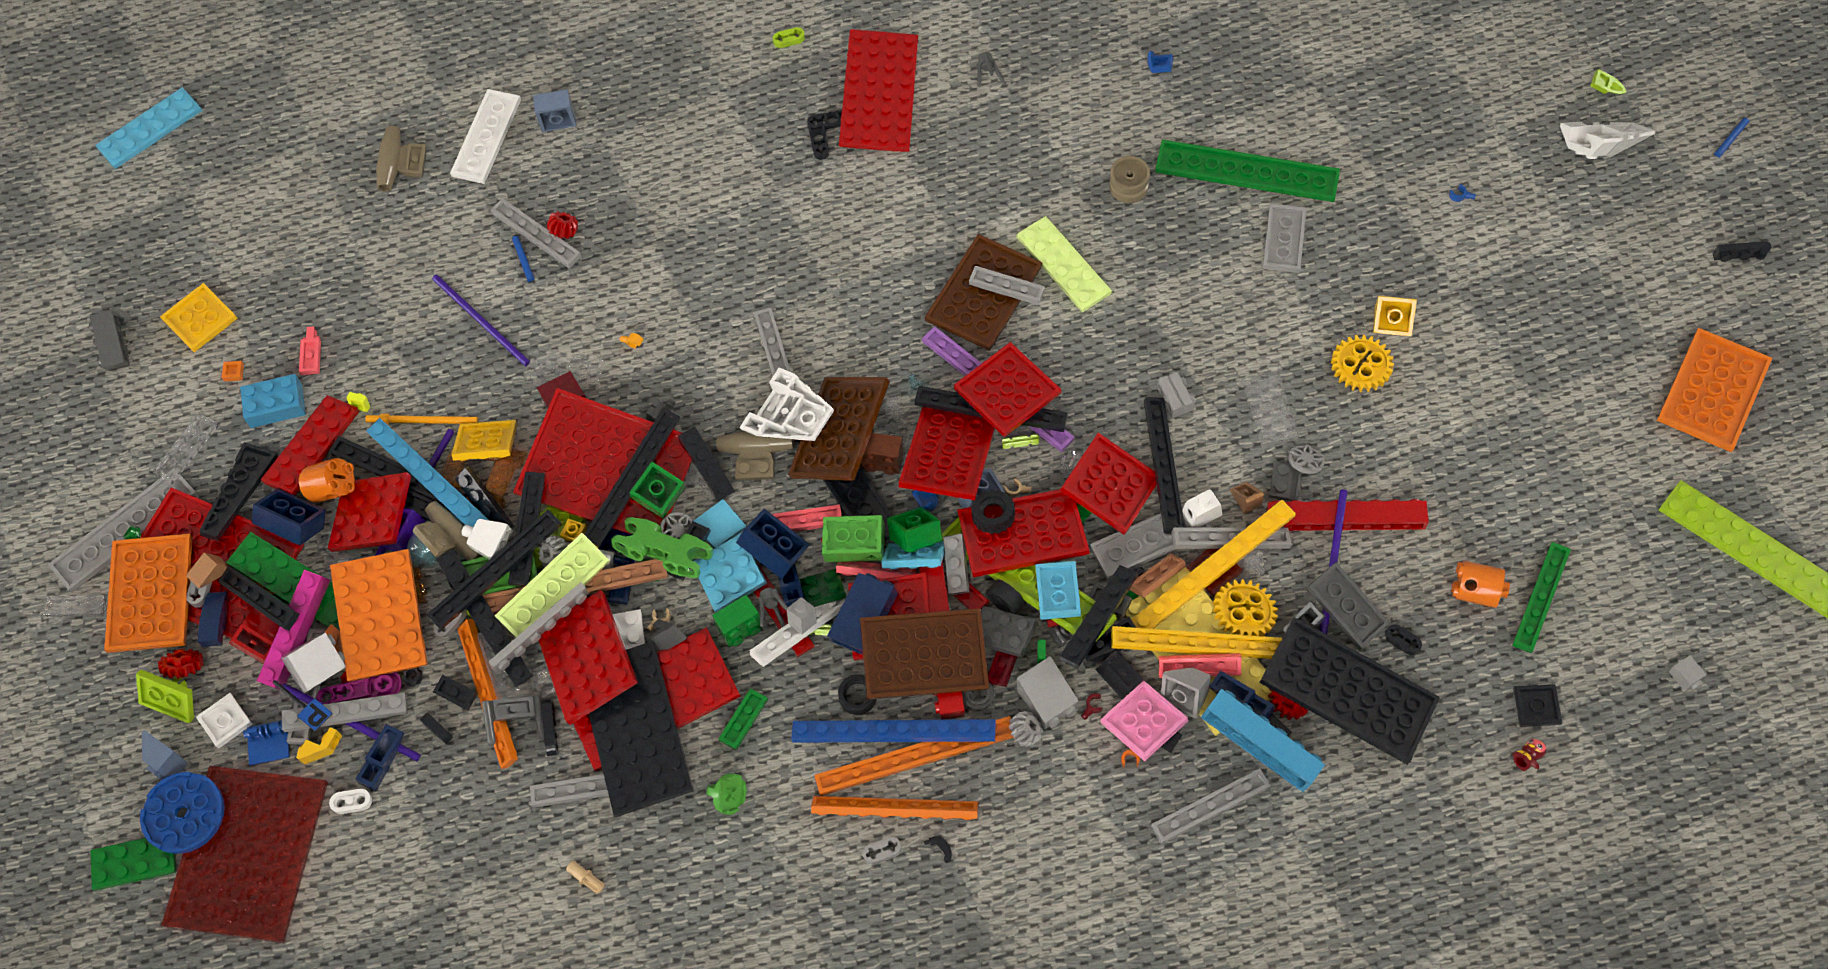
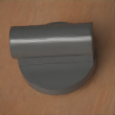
M1056 625L1048 631L1058 648L1064 646L1071 639V633L1060 625Z

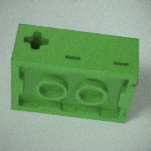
M882 515L823 517L821 542L823 546L822 555L825 562L882 561L885 523Z

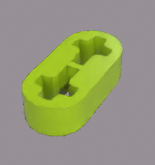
M795 27L776 32L773 35V44L777 48L800 44L805 39L804 30Z

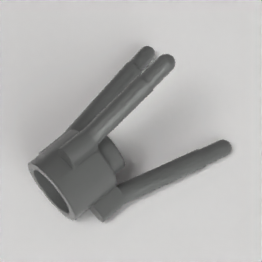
M984 52L978 57L979 63L977 64V86L981 87L982 69L989 71L990 76H993L992 68H994L1003 86H1006L995 60L992 59L991 53Z
M766 588L762 590L760 597L757 598L760 626L764 627V605L768 609H774L781 627H784L785 623L777 607V602L785 610L788 608L779 596L777 589Z

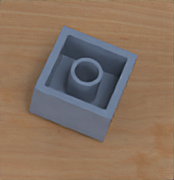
M568 89L533 95L535 114L542 132L576 126L575 111Z

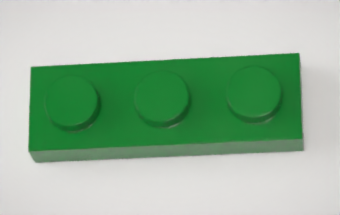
M750 688L718 738L719 742L737 751L767 703L768 698Z

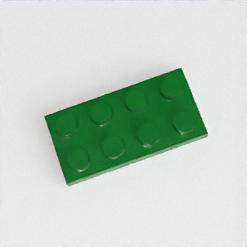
M146 838L90 850L93 891L177 873L176 855L159 850Z

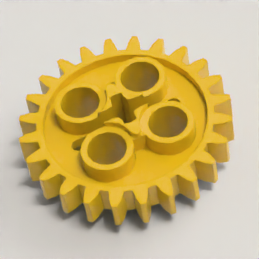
M1355 335L1354 340L1348 337L1347 342L1342 340L1341 344L1337 345L1335 351H1333L1331 370L1335 371L1334 377L1340 376L1339 383L1346 382L1345 388L1351 385L1352 391L1356 387L1359 388V392H1362L1363 388L1370 392L1371 387L1377 390L1378 385L1383 387L1385 381L1388 382L1392 375L1394 363H1392L1393 356H1389L1391 350H1385L1386 344L1380 346L1379 339L1374 342L1373 336L1369 340L1366 339L1365 335L1362 336V339ZM1369 352H1372V353L1367 357L1366 362H1363V361L1365 360L1366 355H1367ZM1363 362L1357 374L1353 375L1355 371L1358 369L1359 364Z
M1244 579L1241 580L1240 584L1234 580L1232 585L1227 582L1225 587L1222 586L1219 592H1217L1213 601L1214 608L1212 612L1216 613L1214 619H1220L1218 626H1225L1224 632L1230 630L1231 634L1265 636L1274 627L1278 617L1276 614L1278 608L1273 607L1276 601L1270 600L1272 594H1265L1266 588L1259 589V583L1252 586L1251 580L1248 584H1245Z

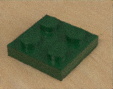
M836 569L800 579L805 599L814 607L846 598L840 575L836 573Z

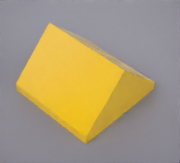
M1378 295L1374 308L1373 333L1412 336L1417 299Z

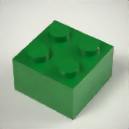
M651 462L629 493L631 499L664 519L684 491L685 485L683 481L654 462Z
M923 507L887 518L889 538L907 553L916 552L920 548L930 547L942 541L940 520Z
M747 595L712 615L716 628L728 647L740 645L744 638L749 635L754 636L758 634L762 628L760 626L759 613Z

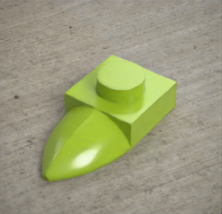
M1600 69L1594 72L1590 87L1604 94L1608 92L1624 94L1627 92L1623 84L1615 77Z

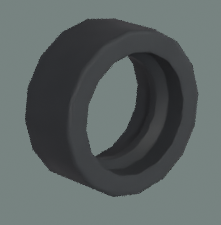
M996 580L986 591L988 599L1001 611L1017 614L1024 606L1022 596L1012 586L1002 580Z
M851 675L845 678L839 686V702L842 708L849 714L862 715L869 712L875 706L877 699H869L861 705L850 704L846 699L847 689L854 684L866 686L864 675Z

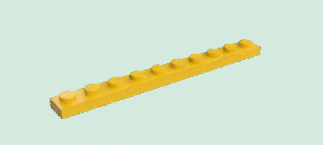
M1283 500L1278 502L1131 620L1136 628H1156L1293 519L1296 513Z
M1112 626L1111 648L1191 654L1240 653L1241 657L1272 659L1282 639L1279 637Z

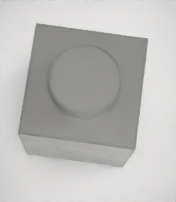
M802 597L787 608L788 624L801 634H804L817 623L815 607Z
M1691 655L1674 665L1669 671L1684 691L1690 688L1694 691L1703 685L1702 680L1707 675Z

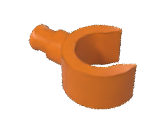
M1126 750L1121 757L1122 766L1125 767V757L1132 755L1136 758V765L1138 767L1140 757L1132 750Z

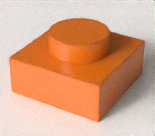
M242 361L223 362V381H241L243 379L244 363Z

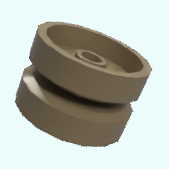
M1125 156L1116 160L1110 169L1109 190L1112 196L1124 203H1134L1143 199L1149 189L1150 169L1147 163L1135 156Z

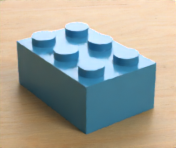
M296 374L240 387L243 418L250 428L306 415L302 383Z

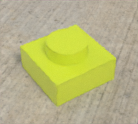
M349 392L346 397L348 403L357 407L360 411L368 412L370 404L367 397L361 393Z

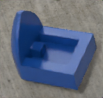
M1149 51L1147 64L1152 73L1171 72L1174 61L1172 54L1155 56L1153 51Z
M917 490L912 492L920 507H923L928 512H932L937 508L939 499L934 493Z

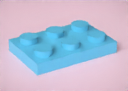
M944 541L935 543V545L920 548L912 553H907L896 543H888L881 561L882 568L894 570L902 567L915 569L926 566L929 568L941 566L945 554Z
M1076 562L1035 564L1040 619L1081 616Z

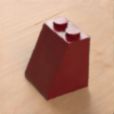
M571 371L537 387L547 409L556 388L586 398Z

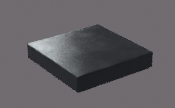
M1556 684L1514 686L1513 691L1520 727L1562 725Z

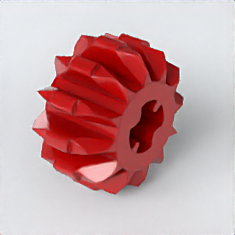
M556 211V213H551L547 222V229L550 234H554V237L569 239L576 234L578 221L570 213Z

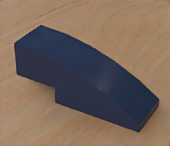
M794 565L782 579L778 577L783 599L787 607L791 606L801 597L804 599L796 565Z
M227 591L207 593L200 616L197 642L202 647L223 645V630L226 629Z
M1221 670L1209 685V688L1216 694L1221 689L1230 691L1235 695L1236 700L1240 703L1248 704L1258 716L1262 715L1269 719L1274 712L1272 703L1256 695L1255 690Z
M388 724L384 726L366 755L365 764L355 778L358 784L376 792L395 758L404 732Z

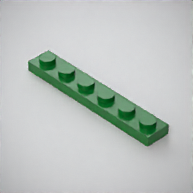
M1551 542L1512 646L1528 653L1533 652L1569 557L1570 548Z

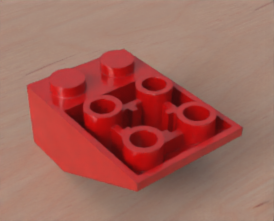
M253 607L229 644L264 664L280 626Z

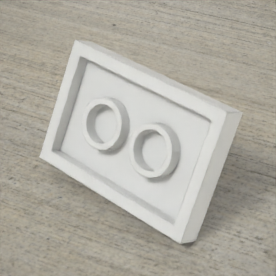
M641 609L612 614L626 650L645 644Z

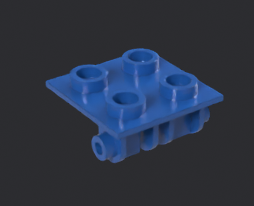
M282 720L247 727V730L243 731L244 738H248L250 766L290 758L289 744L287 743L288 732L283 731Z

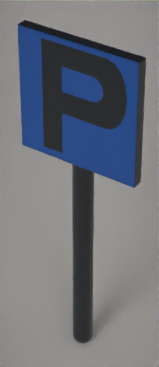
M273 680V684L304 708L297 717L314 731L333 714L315 698L308 705H305L279 682Z

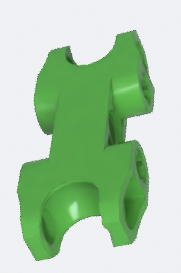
M627 518L625 520V529L633 535L626 537L616 535L611 539L612 547L626 557L642 561L645 556H649L663 561L662 565L665 570L678 576L699 577L701 574L700 566L692 560L695 558L708 560L713 556V548L699 538L689 534H682L679 539L665 535L657 523L646 519Z

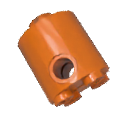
M340 458L307 466L299 476L300 490L305 498L314 503L347 495L353 492L355 488L354 467L350 462Z
M1465 560L1457 563L1456 574L1458 578L1457 581H1453L1451 589L1452 596H1455V599L1497 608L1500 598L1508 597L1510 583L1504 582L1505 569ZM1469 579L1474 580L1472 584H1465Z

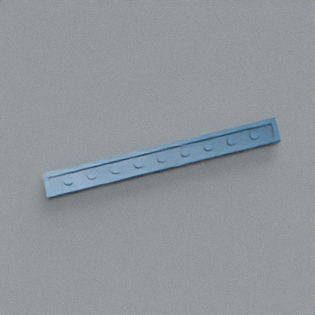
M379 418L366 431L462 523L474 527L478 519L488 520L382 419Z

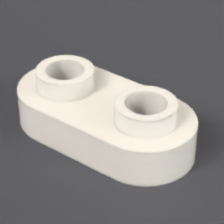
M365 789L337 792L330 798L329 805L337 814L364 811L371 806L372 796ZM365 798L364 803L359 804V800ZM345 801V804L339 807V803Z

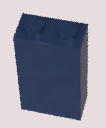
M858 573L827 635L830 641L863 655L859 619L862 617L887 616L898 595L894 584L887 580L881 582L869 573H866V575Z

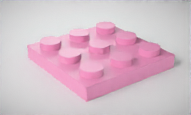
M1142 681L1100 720L1103 726L1143 761H1146L1188 722V717L1149 684Z

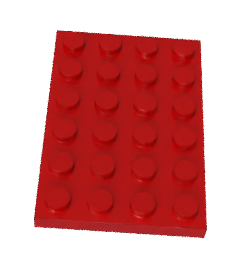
M922 407L898 487L975 501L995 428L982 417Z
M1060 489L1013 498L1015 520L1012 522L1011 527L998 534H989L979 530L973 523L971 507L957 509L973 577L1090 554L1076 501L1061 492ZM990 505L984 509V515L987 518H998L1003 513V509L999 505Z
M601 590L586 598L581 604L571 608V612L566 617H561L556 621V625L551 630H546L541 634V638L538 640L565 721L569 725L638 683L607 598Z

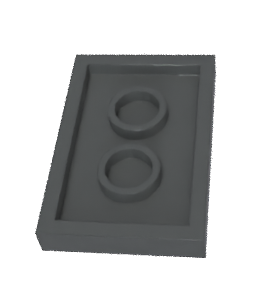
M983 606L981 618L985 648L1023 658L1038 624L1036 619Z

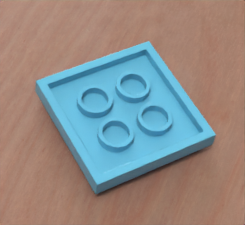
M741 533L715 548L711 559L699 558L694 561L700 566L701 574L698 578L715 612L767 584L756 559L736 543Z

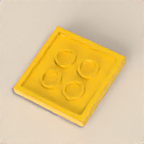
M204 283L160 316L162 321L194 353L238 319Z
M516 420L460 424L452 451L453 461L510 456L517 429Z

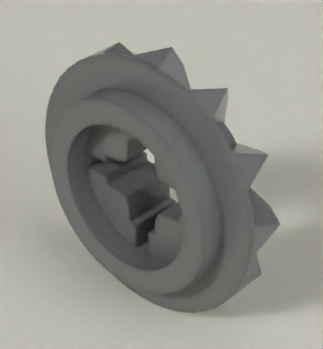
M990 683L988 690H982V696L984 697H979L976 701L975 695L972 692L977 693L978 691L962 692L964 703L970 709H977L979 711L983 708H988L994 699V689Z

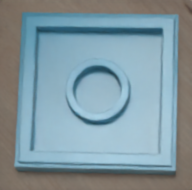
M724 499L694 520V522L711 530L706 540L714 549L734 538L746 528L743 521Z

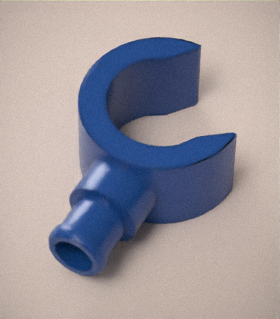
M1461 184L1458 189L1462 192V195H1456L1450 189L1449 197L1455 202L1469 198L1475 199L1476 194L1467 192L1466 187Z

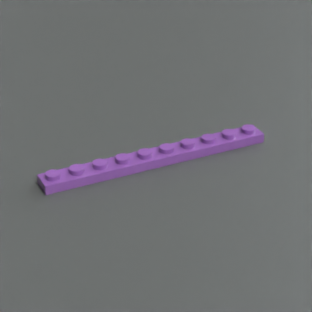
M935 326L922 338L924 344L964 376L982 364ZM1028 426L1061 453L1074 441V436L1066 430L1058 432Z

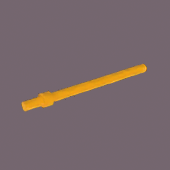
M381 413L380 415H366L365 417L366 422L375 423L380 418L387 425L389 423H478V417L398 416Z

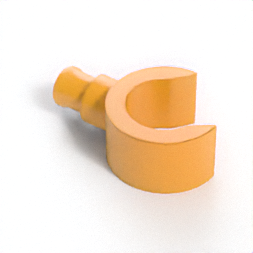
M636 333L620 337L621 342L634 349L637 346L640 347L644 340Z

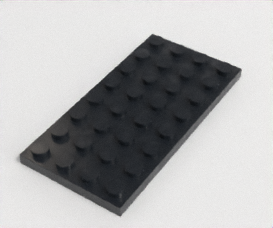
M1295 617L1291 620L1259 682L1406 765L1411 762L1440 699L1436 694Z
M654 641L626 650L638 683L589 713L615 817L694 792Z

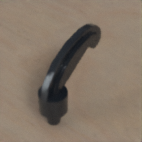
M934 836L924 841L925 845L930 844L932 846L937 844L946 855L944 857L945 862L951 860L952 851L945 839L940 836Z

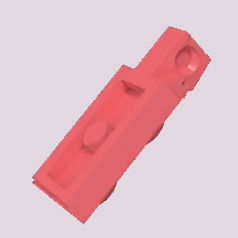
M314 326L307 327L306 337H303L300 342L299 373L301 375L320 374V336H317Z

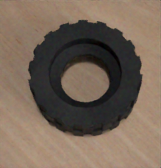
M994 489L984 491L977 495L975 501L973 500L971 505L972 519L974 525L979 530L989 534H998L1012 526V522L1015 520V506L1011 496H1008L1006 492ZM990 505H999L1003 509V513L998 518H987L984 515V509Z

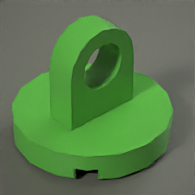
M727 773L718 780L717 784L707 785L706 794L713 797V804L717 811L722 814L732 815L738 812V807L740 804L743 805L746 799V783L740 775Z

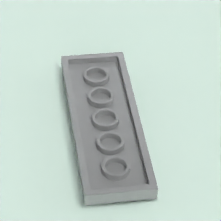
M1161 513L1130 526L1124 535L1117 532L1090 544V549L1107 580L1113 576L1119 565L1131 570L1177 550L1174 549L1172 532H1164ZM1207 523L1199 528H1211V526Z

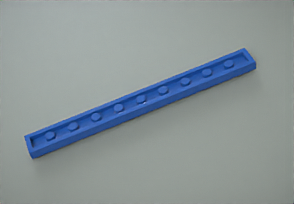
M995 719L793 721L791 739L792 743L993 742L996 736Z

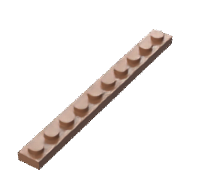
M653 559L601 570L585 587L589 595L599 590L608 591L668 578V573L662 565L663 561ZM524 587L482 596L492 612L497 614Z

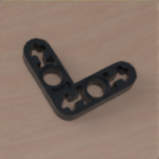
M842 110L815 114L808 118L807 125L813 154L816 159L824 160L829 156L825 130L841 126L840 116H842ZM830 118L837 119L835 123L828 122ZM816 135L823 136V138L819 141L814 139ZM820 145H822V150H823V153H822V154H820V152H819V146H820Z

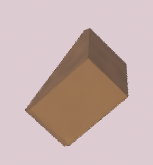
M1247 481L1230 489L1244 514L1261 507L1264 497L1263 492Z
M203 553L187 573V578L200 589L221 577L229 565L219 556Z

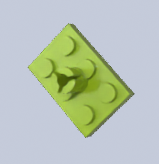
M142 669L136 673L139 704L188 724L194 719L192 689L187 687L185 680L178 684L182 678L177 679L176 676L170 681Z

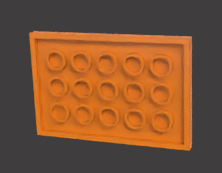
M1698 328L1656 421L1732 452L1772 358Z
M191 534L112 541L105 652L112 653L186 646L189 606L187 592L190 585L187 573L191 570Z
M405 549L330 565L343 655L345 657L347 681L350 682L428 666L410 550Z

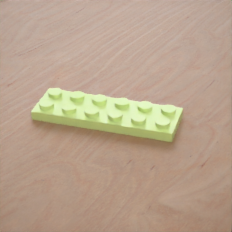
M1046 216L1016 234L1017 239L1036 260L1042 262V267L1081 312H1084L1112 294V290Z
M581 533L495 616L517 637L580 582L585 586L610 561Z

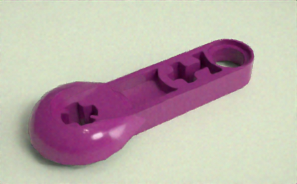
M394 672L325 687L318 691L316 698L324 704L399 694L402 681L400 675ZM387 681L389 684H387L386 688L383 689L381 686H383L384 682ZM346 690H349L350 692L347 693V697H344L342 694H345ZM326 693H331V699L323 702V696Z

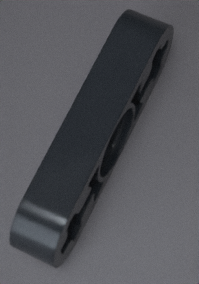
M552 699L541 701L545 750L547 756H554L559 754L557 732L555 733L554 726H556L554 702Z

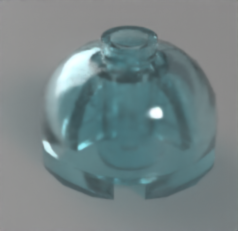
M413 533L407 544V549L410 550L411 561L417 566L420 564L424 566L437 564L436 559L438 557H435Z

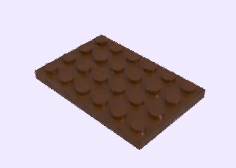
M978 234L925 316V321L990 351L1021 300L969 285V279L974 267L978 266L1033 282L1042 268V262Z
M824 377L818 395L834 411L815 441H800L788 475L792 479L854 481L890 380L887 377Z
M981 609L862 617L859 619L867 700L989 689Z

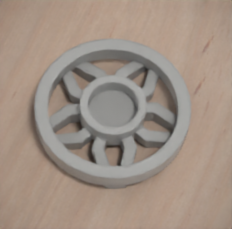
M1310 445L1296 446L1290 450L1288 455V461L1291 466L1307 474L1320 472L1325 464L1324 455L1311 448Z
M671 513L660 524L662 533L666 534L669 532V536L679 539L682 534H686L685 532L689 527L685 528L688 522L691 525L692 519L684 513ZM673 516H679L680 518L676 521ZM683 518L685 519L684 524L681 523V520ZM666 522L667 526L670 529H667L663 532V527Z

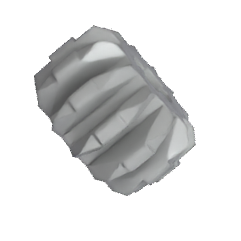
M550 536L538 546L540 551L537 553L540 554L539 561H542L543 567H546L568 546V544H565L564 538Z
M1019 712L1010 719V725L1008 726L1012 731L1010 735L1014 736V741H1018L1020 746H1032L1042 738L1041 733L1043 729L1040 727L1041 723L1038 722L1037 716H1033L1032 712Z

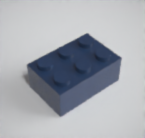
M277 488L253 504L252 524L297 545H301L324 529L325 509Z
M765 508L743 530L736 541L739 546L781 579L797 563L810 545Z

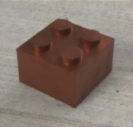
M871 433L861 460L862 468L868 472H875L877 470L883 471L888 475L900 474L904 455L902 437Z

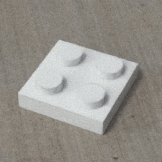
M231 693L196 716L218 749L246 730L247 727L253 725Z

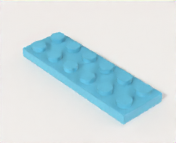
M182 87L95 146L116 169L200 113L202 109Z

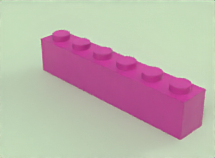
M307 570L303 571L289 604V607L300 615L290 631L283 629L281 626L279 627L258 676V682L276 689L279 688L273 684V680H276L281 685L283 683L287 684L290 672L282 661L281 656L304 644L330 579Z

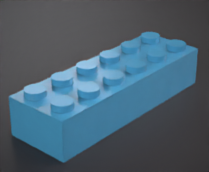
M1221 689L1201 718L1287 782L1304 792L1325 766L1321 762L1322 759L1318 755L1310 754L1306 751L1300 742L1288 738L1287 733L1282 729L1273 727L1266 717L1258 716L1248 704L1240 703L1235 699L1236 697L1233 693Z

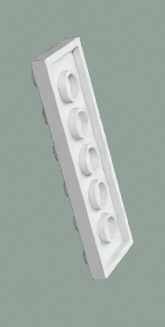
M487 89L450 172L452 177L485 184L521 102L519 95Z

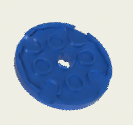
M180 772L170 775L157 783L147 794V800L140 812V825L145 838L161 851L181 854L200 848L215 835L222 823L225 806L223 795L213 781L204 775ZM187 808L185 817H178L179 810Z

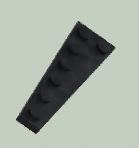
M246 442L243 443L235 459L236 463L228 473L226 483H223L220 488L221 493L219 497L215 498L212 508L209 510L199 530L201 536L219 541L260 484L261 478L278 458L277 452Z

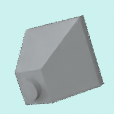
M1193 667L1165 671L1162 677L1161 695L1179 711L1197 719L1209 692L1211 675Z

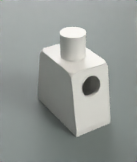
M1211 489L1202 492L1185 503L1182 510L1184 523L1187 528H1199L1222 516L1221 504Z
M478 519L474 527L465 525L462 529V536L468 538L466 544L489 560L507 545L513 533L508 524Z

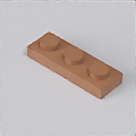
M1170 553L1140 575L1131 586L1130 591L1142 598L1146 597L1186 567L1185 561Z

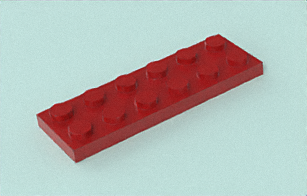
M326 395L261 478L263 484L275 489L279 488L295 496L300 490L299 476L302 470L307 466L320 463L324 459L338 436L344 433L358 415V408Z

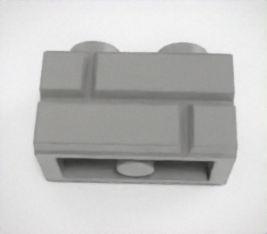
M1178 372L1157 380V389L1161 397L1164 398L1165 405L1172 418L1193 411L1194 403L1196 402L1193 393H1189L1187 390L1186 379L1184 377L1181 378Z

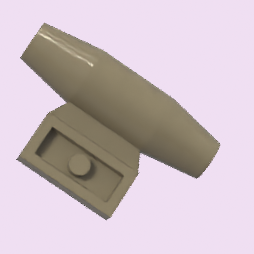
M387 126L378 153L376 166L377 189L383 192L391 191L398 172L408 177H423L427 151L426 144L408 143L401 146L400 129L396 126Z
M737 432L717 437L718 452L739 454L735 468L736 480L774 479L775 461L771 453L794 449V439L755 436L748 432Z
M437 501L431 502L425 508L430 521L415 525L413 533L435 557H440L451 549H454L467 561L484 557L466 544L468 538L462 536L464 525L453 513Z

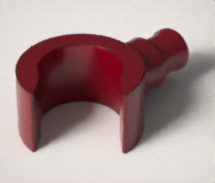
M1094 693L1088 696L1086 701L1087 708L1081 715L1084 720L1091 716L1092 713H1100L1103 710V707L1094 708L1090 705L1091 700L1101 699L1100 694Z

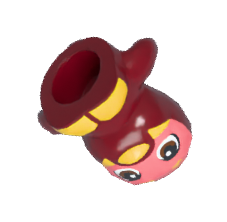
M1538 739L1527 741L1522 750L1515 751L1512 754L1514 763L1522 771H1527L1531 767L1539 769L1537 760L1545 756L1547 752L1546 745Z

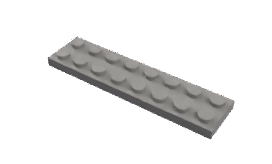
M173 468L51 561L48 566L72 593L111 563L112 541L125 540L123 536L130 526H138L140 533H143L171 487L194 497L198 496V494L179 472Z

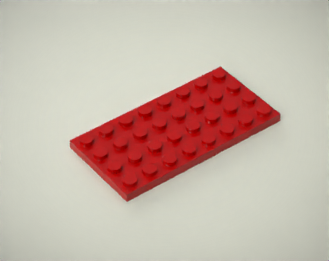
M850 29L839 147L909 152L918 35Z
M707 627L688 636L674 647L657 652L678 729L741 697ZM587 714L573 724L596 772L602 769L590 717Z

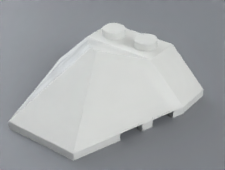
M1582 122L1560 124L1568 148L1574 150L1576 154L1586 155V158L1597 159V156L1612 157L1655 134V130L1633 122H1610V125L1599 124V122H1593V125H1586Z
M778 368L769 382L772 387L771 394L757 415L749 412L740 429L755 436L815 441L834 409L819 395H816L807 384L805 385L797 375Z

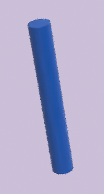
M1744 117L1714 155L1720 158L1749 123L1748 118Z
M514 236L512 241L527 281H534L535 279L519 236Z

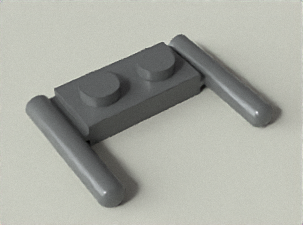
M539 695L482 702L489 745L496 743L493 722L532 717L536 718L539 739L544 740L541 697Z

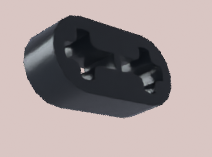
M1393 624L1387 628L1385 638L1389 643L1408 655H1416L1420 652L1422 642L1417 636L1399 625ZM1398 631V636L1395 638L1391 637V632ZM1415 642V647L1410 649L1409 643Z
M426 713L420 719L444 744H447L453 738L429 713Z

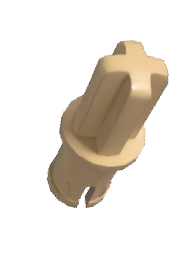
M575 860L568 865L566 872L578 879L579 884L586 885L596 894L602 892L605 885L592 875L591 870L584 869Z

